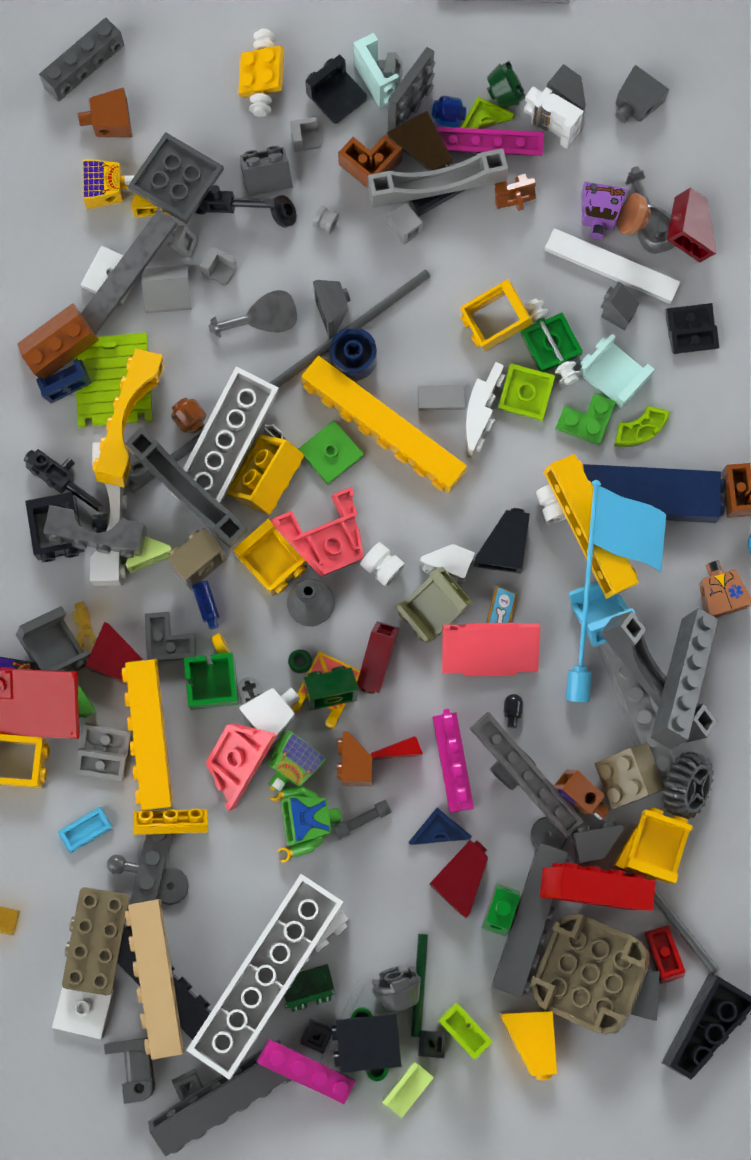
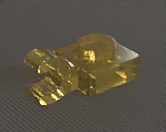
M84 601L75 603L76 611L72 612L75 625H80L81 627L77 641L81 647H84L83 639L85 636H91L93 643L96 642L97 637L93 632L88 606Z

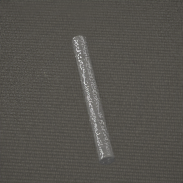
M356 980L339 1019L351 1017L364 989V983ZM332 1035L319 1061L326 1066H329L334 1051L338 1046V1041H333Z

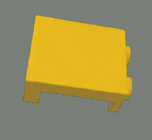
M269 519L233 549L237 559L271 596L276 592L278 594L282 593L289 586L288 582L293 577L297 579L307 570L305 568L307 561L275 529Z
M650 807L649 810H643L624 868L646 874L648 877L671 885L676 884L679 875L677 873L693 825L687 824L688 820L680 816L674 815L673 818L664 816V811Z

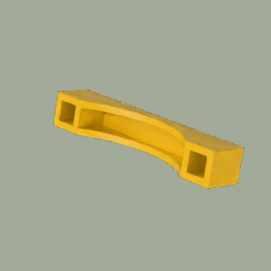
M136 348L133 357L130 356L128 358L126 367L128 372L126 377L123 376L121 379V393L119 397H115L113 410L115 411L113 417L108 418L106 425L108 432L106 438L102 437L100 441L99 451L101 453L99 458H95L92 467L97 482L125 488L131 470L130 458L124 446L126 422L138 401L158 386L164 368L162 354Z

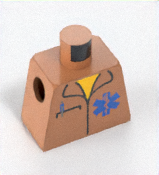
M719 560L705 565L709 577L704 578L699 583L703 610L717 618L751 606V596L735 569L723 572Z

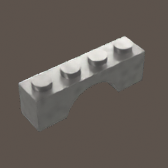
M49 505L43 534L49 539V542L63 545V542L73 543L72 546L79 549H86L88 546L96 548V551L100 553L110 554V551L120 552L119 555L122 557L134 558V555L141 557L147 528L144 523L120 519L112 529L103 533H92L79 526L74 510Z

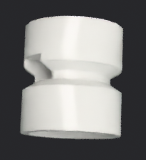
M550 485L538 489L536 495L539 504L545 507L542 512L546 523L553 524L566 520Z
M379 542L366 554L360 566L370 574L375 573V579L384 587H387L403 570L405 563L396 555L390 556V550Z

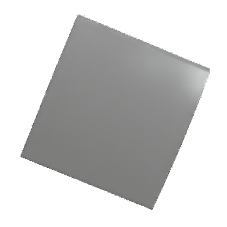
M84 723L74 774L123 781L133 731Z

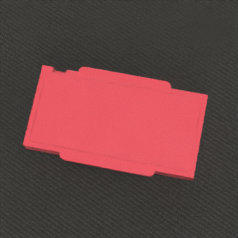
M539 623L442 625L441 671L442 673H463L464 676H514L517 672H538Z

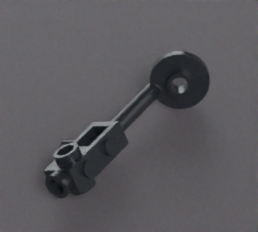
M218 185L211 187V190L195 211L196 214L203 215L206 212L234 213L235 207L270 208L272 217L279 226L286 228L292 226L296 221L295 206L284 195H279L273 199L235 198L233 191H221Z
M30 450L24 457L26 468L34 476H38L45 481L49 487L54 488L61 494L67 489L96 510L98 515H93L92 529H96V533L106 532L108 514L103 513L104 506L73 483L74 474L69 470L75 465L74 461L67 458L60 465L41 450Z

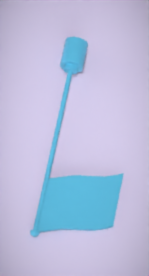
M594 480L591 483L594 486L578 665L573 666V670H568L566 700L574 702H590L592 672L587 671L588 667L583 666L593 544L615 555L643 562L661 572L666 514L649 504L621 497L599 486L601 483L598 480Z

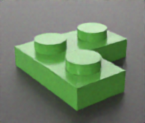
M594 393L586 414L564 406L555 429L599 446L616 401Z

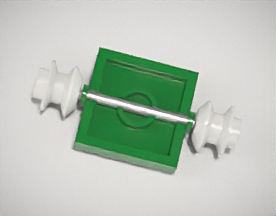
M533 299L527 302L525 307L532 321L536 324L521 330L520 335L539 371L545 372L558 366L555 375L562 376L560 384L571 385L579 380L578 376L581 372L573 369L576 362H571L570 360L581 356L583 351L563 312L545 320L549 310L542 309L541 306L544 304V301Z

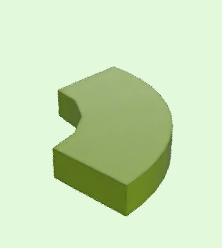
M647 406L644 414L637 420L620 422L614 446L634 447L650 441L662 430L668 420L670 411Z

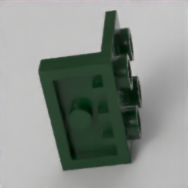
M328 964L299 972L284 996L286 1001L284 1004L285 1009L291 1007L292 1012L307 1008V1002L316 1000L318 1005L332 1001L331 995L336 994Z

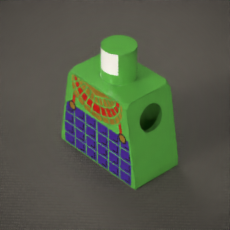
M284 729L267 762V765L276 772L268 784L281 792L288 781L300 787L327 758L292 731Z

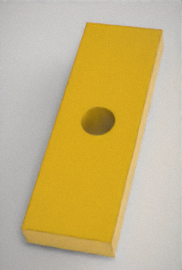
M207 809L133 811V835L208 832Z

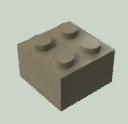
M205 528L201 531H194L188 537L189 541L183 546L178 545L173 548L169 553L170 556L167 558L172 569L190 590L227 560L223 548Z
M648 743L631 747L594 763L612 809L631 804L661 792L664 788V783Z

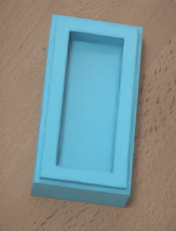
M100 806L59 830L58 834L68 852L72 853L112 830L113 826Z

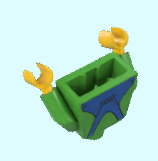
M304 786L285 787L284 790L279 792L278 797L269 798L273 802L281 801L287 846H291V849L282 847L277 850V852L285 850L288 854L287 858L280 860V862H287L292 856L299 857L313 852L324 842L325 835L331 833L330 824L341 822L339 808L328 809L326 798H319L316 792ZM273 787L270 788L271 791H276Z

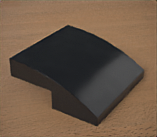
M713 303L665 309L673 354L719 349Z

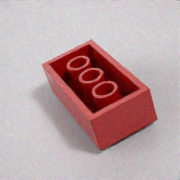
M552 863V867H543L540 898L624 910L653 911L656 880L646 879V874L641 873L629 874L620 870H601L600 867L593 866L580 867L578 864Z

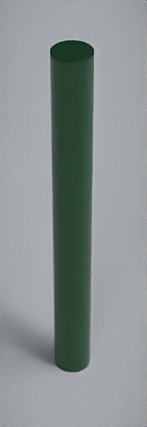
M418 934L416 972L421 977L419 1001L413 1006L411 1036L420 1037V1030H422L427 934Z

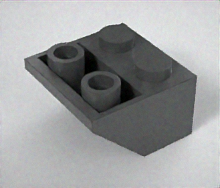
M271 146L265 151L249 150L244 155H240L248 196L293 188L289 162L284 147Z

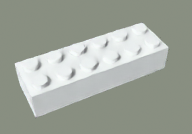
M237 366L183 468L220 504L278 394V387Z

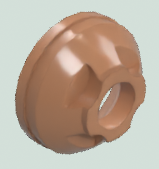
M633 193L623 204L618 218V230L620 233L632 235L647 226L651 210L644 196Z

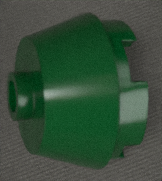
M510 61L502 65L499 63L487 76L490 85L487 88L492 100H497L500 107L519 105V102L525 99L524 89L517 74L513 71Z

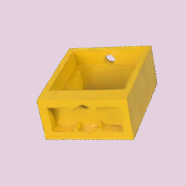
M509 279L460 307L463 313L460 318L465 327H470L474 333L471 335L477 348L481 346L485 351L534 323ZM506 295L519 321L486 340L472 314Z
M0 734V742L36 745L32 780L0 777V786L42 789V783H45L47 779V769L44 768L45 759H48L50 754V744H47V740L43 737Z

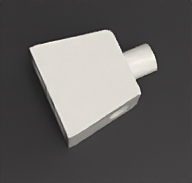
M272 688L239 707V710L254 728L275 733L277 739L296 717L290 707L300 697L292 688L281 696Z

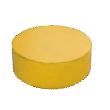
M221 633L213 635L212 642L217 653H230Z

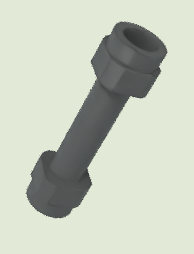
M386 800L378 802L374 805L375 808L346 823L342 821L333 826L339 840L349 836L350 831L379 816L383 818L392 813Z

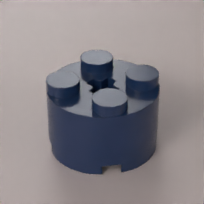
M347 328L338 332L331 341V365L354 382L369 376L377 362V348L372 335L360 328Z

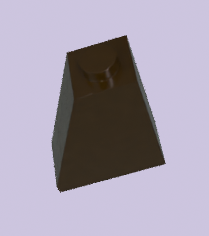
M428 111L387 132V136L402 147L406 154L428 171L449 167L453 162Z

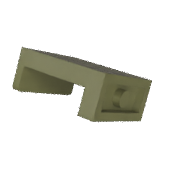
M444 567L436 568L429 574L430 577L404 602L396 606L400 618L415 629L414 634L418 639L426 643L433 641L442 633V625H451L474 603Z

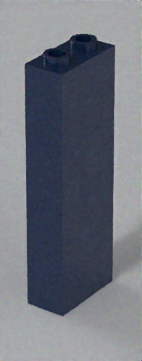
M583 464L584 473L588 481L592 483L594 480H598L601 483L599 486L621 497L649 504L666 514L667 521L716 523L720 516L724 515V502H721V493L724 492L725 481L721 479V471Z

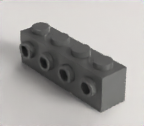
M105 17L39 73L44 88L58 102L125 46L121 31Z

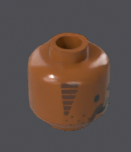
M183 398L172 407L171 417L182 432L192 431L196 433L204 427L203 422L206 418V413L195 399Z

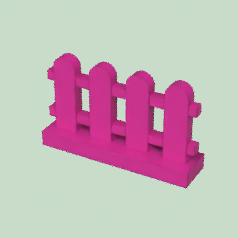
M443 709L442 715L433 716L432 718L449 812L474 809L457 712L450 713L449 709Z

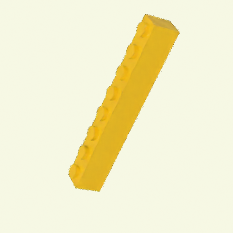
M319 355L302 374V387L311 395L314 393L322 398L321 402L330 409L334 407L340 412L339 415L345 421L354 422L358 425L357 428L361 433L374 437L376 443L385 450L390 449L395 453L394 456L403 464L409 463L414 467L413 470L417 475L422 478L425 476L433 481L432 485L439 491L443 492L445 490L447 493H450L466 473L467 465Z

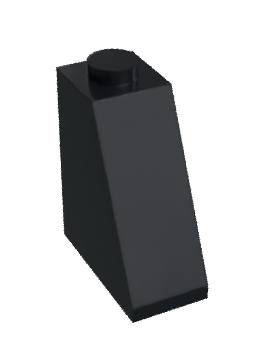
M519 508L506 510L476 555L473 567L520 574L523 567L530 513H525V510Z

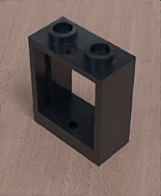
M73 492L25 501L33 554L38 561L52 562L56 560L55 557L60 556L73 558L79 556V553L85 552V549L73 547V543L41 548L36 515L48 513L49 505L74 510L81 527L77 500Z

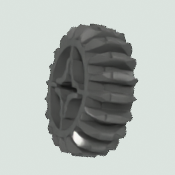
M695 752L682 753L680 757H676L675 763L670 765L671 769L667 772V778L664 781L665 786L662 789L664 793L662 801H664V808L667 809V812L690 819L691 817L694 818L697 813H700L702 807H705V802L712 790L711 784L714 781L712 779L714 771L712 770V763L709 762L708 758Z

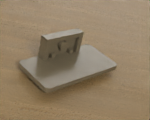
M86 887L80 889L75 917L72 916L69 931L72 932L70 942H67L65 947V957L67 959L62 980L63 988L106 996L112 993L126 921L125 911L128 910L129 896L127 894Z

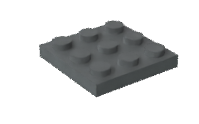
M429 47L425 48L388 99V131L409 121L408 118L412 112L415 114L419 110L423 97L429 96L433 90L435 51Z
M165 132L129 183L128 189L187 224L211 187L224 171V167Z

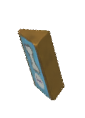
M495 586L486 623H511L518 594Z

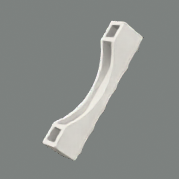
M92 442V466L95 458L100 456V442ZM104 483L110 502V517L106 530L108 531L120 519L127 520L123 518V509H127V495H124L123 487ZM95 551L90 557V582L93 586H122V578H126V564H122L123 557L119 555L120 552L110 551V554Z

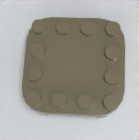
M574 913L573 915L565 916L560 921H556L552 927L554 931L536 976H532L531 986L534 998L543 1009L553 1011L554 1014L601 1034L618 1033L628 1021L646 977L650 962L649 951L641 941L632 935L585 915Z

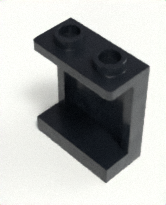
M396 1013L336 1019V1025H331L332 1040L338 1041V1051H334L335 1067H340V1073L402 1067Z

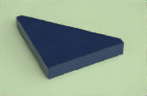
M436 808L408 843L410 845L461 841L470 840L472 836L439 808Z

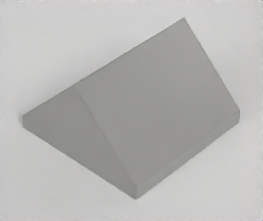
M189 265L145 268L142 272L141 284L146 313L192 310Z

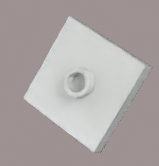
M101 246L81 283V287L96 294L124 255ZM131 287L130 290L127 292V294L124 296V298L121 300V302L119 303L120 305L123 306V304H124L125 300L127 299V297H128V295H129V293H130L132 287Z
M62 987L52 1028L102 1039L114 988L112 993L106 996L69 990Z

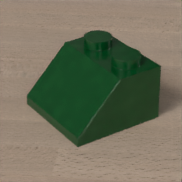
M338 666L331 669L332 672L322 673V671H314L309 673L308 677H304V687L310 711L357 701L359 689L352 667Z

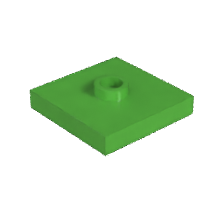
M335 420L298 448L305 455L306 461L327 485H330L364 457L362 451Z

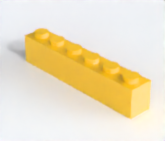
M575 454L551 463L543 470V473L587 559L593 485H591V482L588 481L584 473L582 462L577 459ZM593 544L591 569L606 599L622 593L639 583L637 572L630 565L627 558L615 555Z
M157 659L126 662V667L122 668L123 682H127L128 692H125L126 707L130 706L131 716L127 717L128 730L133 731L134 741H130L131 755L136 757V765H133L134 780H138L139 789L135 790L136 803L141 804V810L171 807L173 805L158 661Z

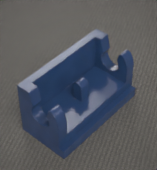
M78 358L73 360L74 365L46 379L37 378L36 381L42 397L49 403H53L92 384L82 360Z

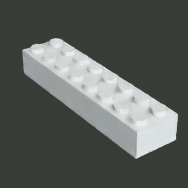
M300 874L186 1051L230 1080L344 902Z

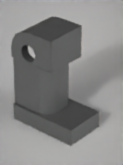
M148 1038L104 1044L105 1055L124 1052L127 1082L122 1084L124 1104L144 1101L155 1090L153 1062L151 1055L146 1054L144 1040ZM139 1083L144 1086L143 1092L137 1088Z

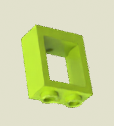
M455 1001L437 1018L474 1060L493 1042Z

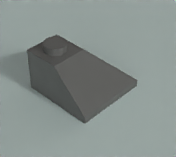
M315 280L313 281L314 299L330 339L337 333L348 311L347 302L351 301L347 288H342L340 281Z

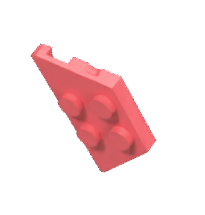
M234 723L227 724L207 759L206 765L214 776V782L218 791H223L228 802L225 806L229 811L235 809L276 739L277 735L275 733Z

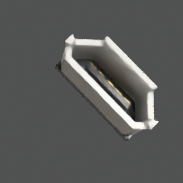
M265 424V432L269 436L285 439L283 432L274 424Z

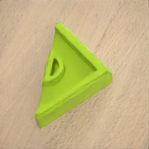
M477 96L460 128L484 129L514 119L515 114Z

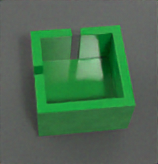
M232 652L210 655L213 664H209L206 655L184 658L185 678L188 682L186 684L188 707L191 710L239 705L235 657Z

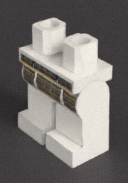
M532 87L525 96L527 104L524 107V112L532 117L531 124L537 127L539 125L542 130L554 133L561 138L560 145L568 149L580 133L584 111L558 95L552 94V90L547 87L543 92Z

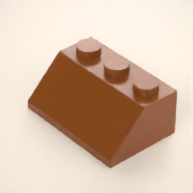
M72 303L17 344L21 356L33 374L38 378L46 379L99 341V339L75 304Z

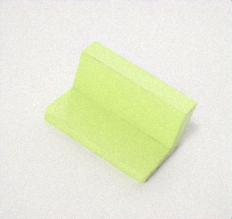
M414 1060L382 1100V1103L402 1118L434 1077Z

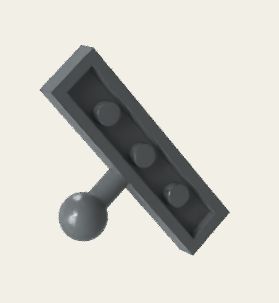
M173 833L146 834L139 864L128 862L122 855L118 854L108 859L107 868L111 873L121 874L124 871L136 873L129 905L157 900Z

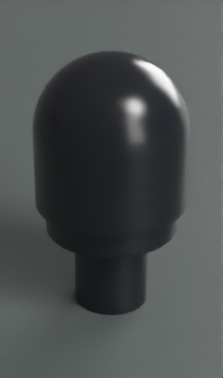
M510 694L504 700L503 713L505 717H508V728H517V718H521L523 714V700L517 694Z

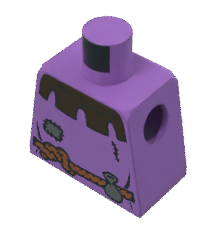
M584 181L581 193L582 225L591 227L590 237L602 239L605 229H614L627 193L626 188Z

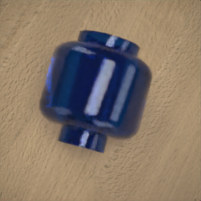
M442 95L438 100L434 101L432 118L435 119L438 125L457 127L461 120H465L466 107H463L460 98Z

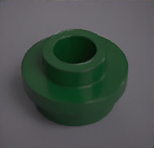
M295 650L288 658L289 667L295 673H305L311 668L312 657L305 650ZM303 658L305 663L302 666H298L296 660Z

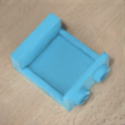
M598 582L590 584L586 635L593 647L607 642L602 636L601 631L612 617L633 611L636 615L633 608L628 609L620 594L606 599ZM585 586L569 592L571 609L581 626Z

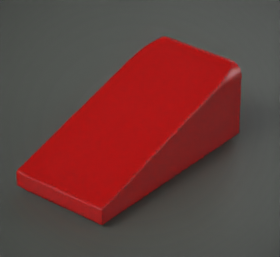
M415 736L371 753L372 760L423 755Z
M669 925L645 932L656 971H659L661 984L685 977L686 971Z

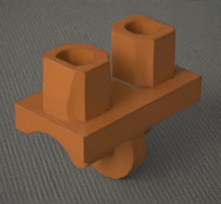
M522 174L515 178V183L508 185L507 182L496 183L494 189L497 209L516 205L518 211L523 210V203L536 199L535 179H529L526 174Z

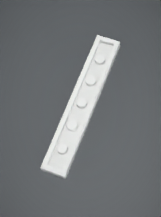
M555 228L544 249L546 252L614 281H619L628 287L668 304H671L680 284L678 280Z

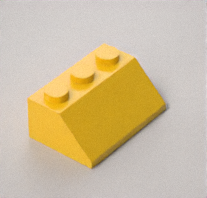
M259 434L226 495L257 512L270 515L272 510L276 508L282 493L288 487L293 474L300 467L305 455L285 439Z

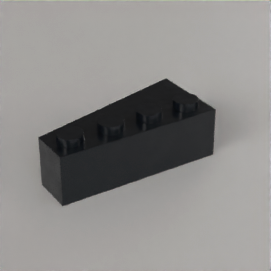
M708 974L661 1063L692 1080L711 1059L717 1048L728 1040L729 1035L734 1029L745 1021L746 1016L751 1011V996L721 977Z

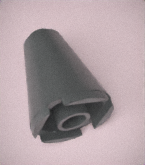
M313 579L304 580L297 583L290 590L287 598V608L289 614L297 623L303 626L314 627L330 618L334 610V596L330 588L323 582Z

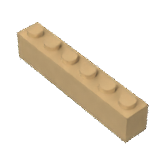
M157 899L128 905L129 911H125L127 926L132 928L133 936H129V945L131 952L135 951L136 961L133 962L134 976L139 977L140 987H137V998L139 1003L143 1002L144 1013H141L140 1017L142 1028H147L148 1039L144 1040L146 1054L151 1055V1060L181 1055L185 1051L162 902Z

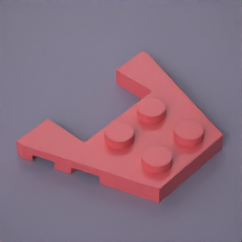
M352 487L331 496L341 517L332 522L303 533L292 511L271 520L272 525L320 577L361 561L364 558L360 530L357 529L355 517L357 511L353 504L352 497L354 492Z

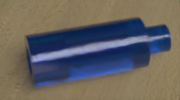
M202 581L192 585L203 623H208L210 630L218 628L217 619L220 616L209 582Z

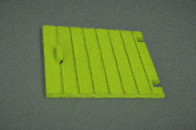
M147 332L97 337L99 341L74 358V360L78 358L83 361L92 384L76 391L78 428L86 427V420L92 419L93 427L106 426L108 418L113 417L115 411L113 410L114 400L116 396H120V382L122 377H126L128 372L126 368L128 358L130 356L133 357L135 348L148 351ZM151 391L138 401L131 411L126 424L138 423V415H145V422L153 421Z

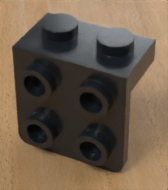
M340 54L334 59H329L319 71L312 72L305 81L307 96L334 124L339 123L367 101L365 91L346 72V60Z

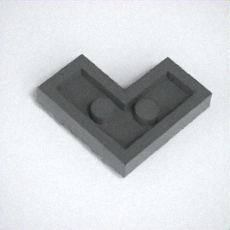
M169 612L145 614L147 660L157 659L158 662L196 657L195 634L171 635Z

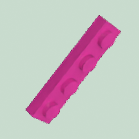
M269 1038L257 1060V1063L342 1104H345L356 1082L353 1078Z

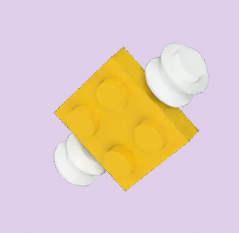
M260 29L254 33L253 37L256 41L253 43V47L256 50L241 53L238 94L242 98L250 97V102L253 104L249 106V111L257 117H264L271 112V107L268 105L272 103V98L266 95V93L282 91L285 49L281 45L275 46L273 41L276 39V36L269 29Z

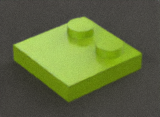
M510 363L498 409L543 421L555 375Z

